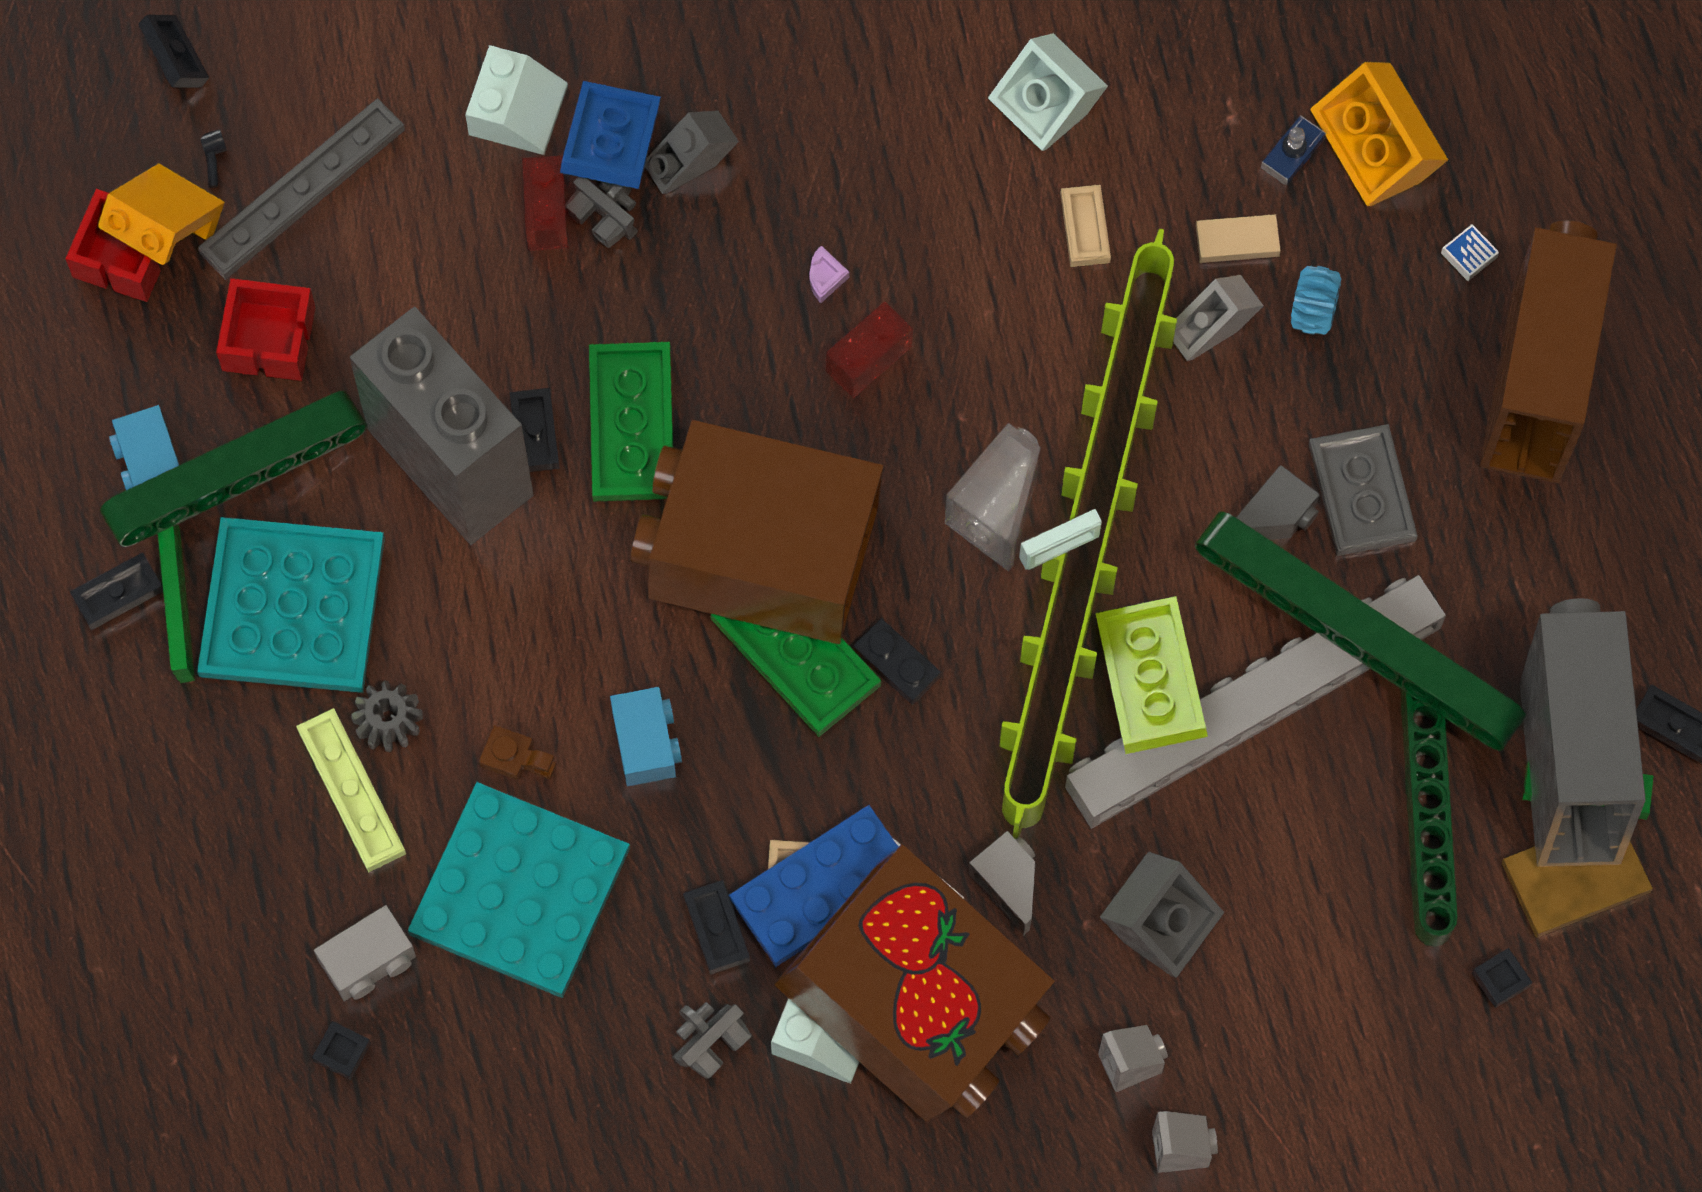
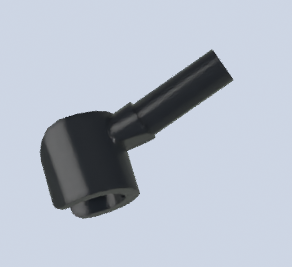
M220 130L205 133L201 138L208 168L209 188L218 187V168L215 154L227 151Z

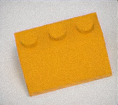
M1364 62L1310 109L1321 129L1326 133L1328 141L1367 206H1373L1420 184L1448 161V158L1391 63Z

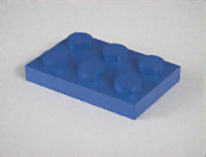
M583 81L562 158L560 173L639 189L661 97Z

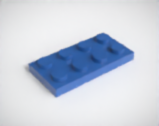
M868 805L729 894V899L775 967L806 948L876 864L895 850L898 845L870 805Z

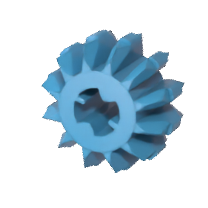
M1306 266L1301 271L1291 313V324L1294 329L1302 330L1303 333L1315 335V333L1325 335L1331 329L1341 287L1339 272L1322 266Z

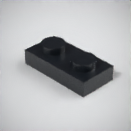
M147 14L138 25L171 87L201 88L209 79V76L177 16Z
M550 388L510 392L512 414L522 424L529 471L560 469Z
M142 552L70 591L89 628L93 630L162 593L163 587Z
M882 618L853 646L856 654L912 706L941 678V671Z
M1651 684L1636 709L1638 728L1702 764V712Z
M723 880L683 893L710 975L750 962V956Z

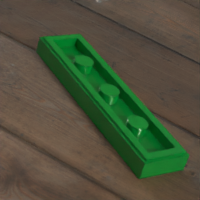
M177 524L158 533L170 665L177 680L180 683L195 681L181 533L180 527Z

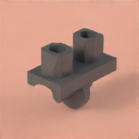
M578 177L573 182L576 192L565 205L566 213L581 225L594 211L598 213L603 219L592 229V232L603 245L610 248L623 236L631 240L638 231L633 226L634 218L620 207L622 205L628 211L635 207L636 202L628 196L631 192V187L601 182L599 187L607 193L604 194L587 178Z
M707 1002L696 1012L685 1005L679 1013L686 1022L676 1033L684 1041L694 1031L697 1033L672 1058L680 1066L690 1067L703 1078H710L722 1066L723 1061L709 1047L720 1037L732 1051H736L752 1036L744 1022L740 1019L744 1013L736 1004L732 1006L725 1004L707 1023L705 1020L714 1012V1009Z

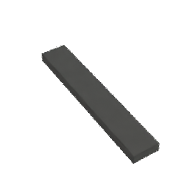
M377 98L198 247L199 253L226 280L404 132V124Z

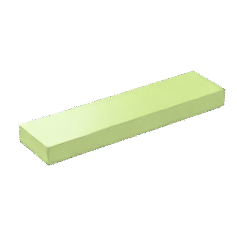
M333 708L297 725V730L368 873L406 855L405 849L335 709Z

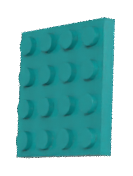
M221 517L197 671L199 677L363 693L385 542L384 532Z
M476 782L408 928V934L563 998L629 853L630 844Z

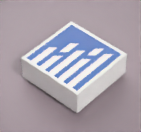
M1472 224L1442 248L1441 254L1469 281L1497 259L1499 252Z

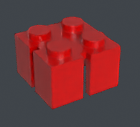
M96 189L65 258L72 277L105 289L110 282L113 291L148 302L161 272L159 264L99 228L98 224L109 193Z
M230 278L216 352L222 371L258 375L259 368H263L266 377L302 381L308 351L306 340H310L316 308L311 288Z

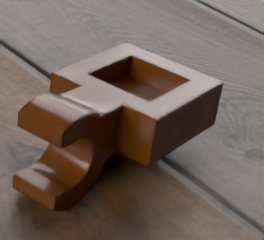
M496 725L493 726L479 760L481 768L518 781L523 770L551 779L557 764L553 762V755L539 750L532 751L534 745L533 738Z

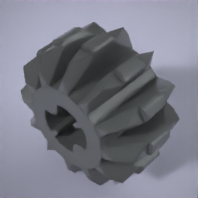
M384 680L381 685L382 691L379 692L373 686L368 685L366 691L369 699L356 697L355 704L359 710L352 713L351 718L353 723L359 725L356 729L358 738L364 739L368 737L369 748L375 749L383 742L385 751L390 753L393 749V742L397 740L402 747L406 748L409 745L405 734L418 736L420 729L415 722L423 719V712L421 709L415 708L419 703L417 695H406L407 689L404 684H399L391 691L389 681ZM392 711V720L383 722V712Z

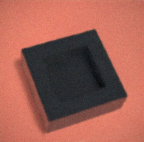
M1509 948L1476 967L1472 972V975L1495 1008L1532 985V981Z
M332 1021L312 1059L313 1062L351 1081L371 1042L370 1039Z

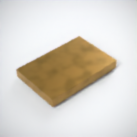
M1629 842L1622 863L1619 865L1537 867L1535 847L1504 858L1502 861L1503 868L1536 938L1651 893L1653 889L1631 842Z

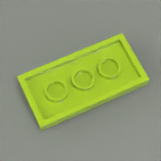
M1174 596L1096 613L1125 754L1208 737L1177 597Z

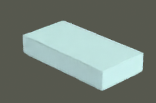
M1096 509L1021 543L1019 558L1025 569L1030 570L1098 538L1102 520Z

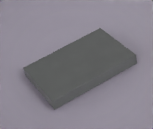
M1389 424L1309 440L1308 445L1337 556L1417 540L1418 535Z

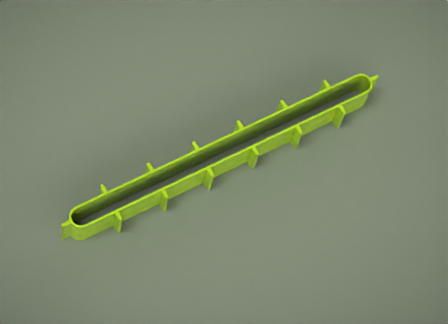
M1164 229L1158 230L1154 243L1144 244L1136 251L1123 304L1106 303L1101 333L1114 337L1103 386L1087 384L1085 386L1081 414L1094 418L1082 469L1065 467L1061 496L1074 499L1070 520H1072L1078 514L1134 282L1141 274L1155 273L1163 279L1165 286L1040 798L1034 803L1028 805L1020 804L1011 797L1009 792L1068 552L1042 565L1041 578L1054 582L1041 638L1025 635L1023 638L1020 662L1034 667L1020 724L1004 721L1002 723L999 747L1013 751L1005 781L1002 812L1005 819L1014 826L1013 838L1015 840L1020 836L1022 828L1034 826L1041 819L1055 762L1069 764L1073 762L1076 738L1064 735L1062 732L1076 677L1093 679L1097 652L1083 648L1096 593L1113 595L1118 567L1105 564L1104 559L1116 510L1133 512L1138 483L1125 480L1124 476L1136 428L1152 430L1158 401L1145 397L1144 393L1155 348L1172 349L1177 319L1164 315L1174 266L1172 252L1165 245H1162Z

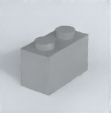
M387 905L314 949L318 962L344 1002L351 997L354 1000L364 997L375 988V982L388 974L390 977L401 974L411 966L410 960L416 957L412 944Z

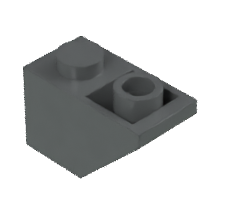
M719 111L688 112L646 158L645 168L661 193L668 194L716 167L739 141Z

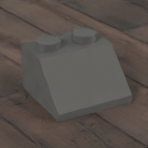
M1148 852L1100 918L1123 943L1170 976L1177 978L1222 917L1224 911L1181 862Z

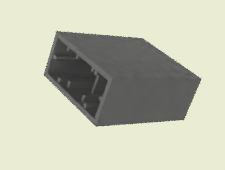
M415 306L349 357L368 431L470 545L474 544L534 496L522 424Z
M1590 599L1564 600L1553 605L1550 608V613L1540 614L1520 680L1522 709L1526 713L1523 724L1527 763L1529 761L1531 778V808L1537 867L1619 865L1622 863L1646 800L1626 612H1601L1600 604Z

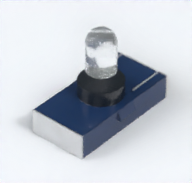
M1300 115L1263 160L1261 169L1287 186L1323 142L1326 133Z

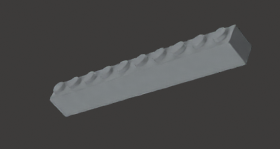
M1419 575L1408 582L1405 578L1395 581L1385 589V595L1374 601L1371 598L1362 600L1420 640L1441 629L1446 616ZM1318 633L1304 641L1301 637H1298L1284 645L1280 650L1281 654L1268 661L1266 657H1263L1253 662L1246 668V674L1233 681L1231 677L1221 680L1211 688V694L1200 700L1208 737L1125 754L1123 740L1120 738L1111 743L1104 750L1106 754L1094 761L1090 758H1085L1069 769L1070 774L1067 775L1065 788L1092 829L1370 670V668Z

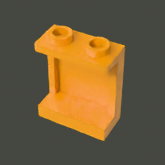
M158 163L108 194L98 226L103 231L159 264L164 265L169 262L175 244L191 233H195L205 240L214 235L225 202Z

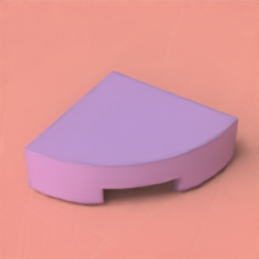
M820 246L812 257L809 280L814 296L822 303L849 278V271Z

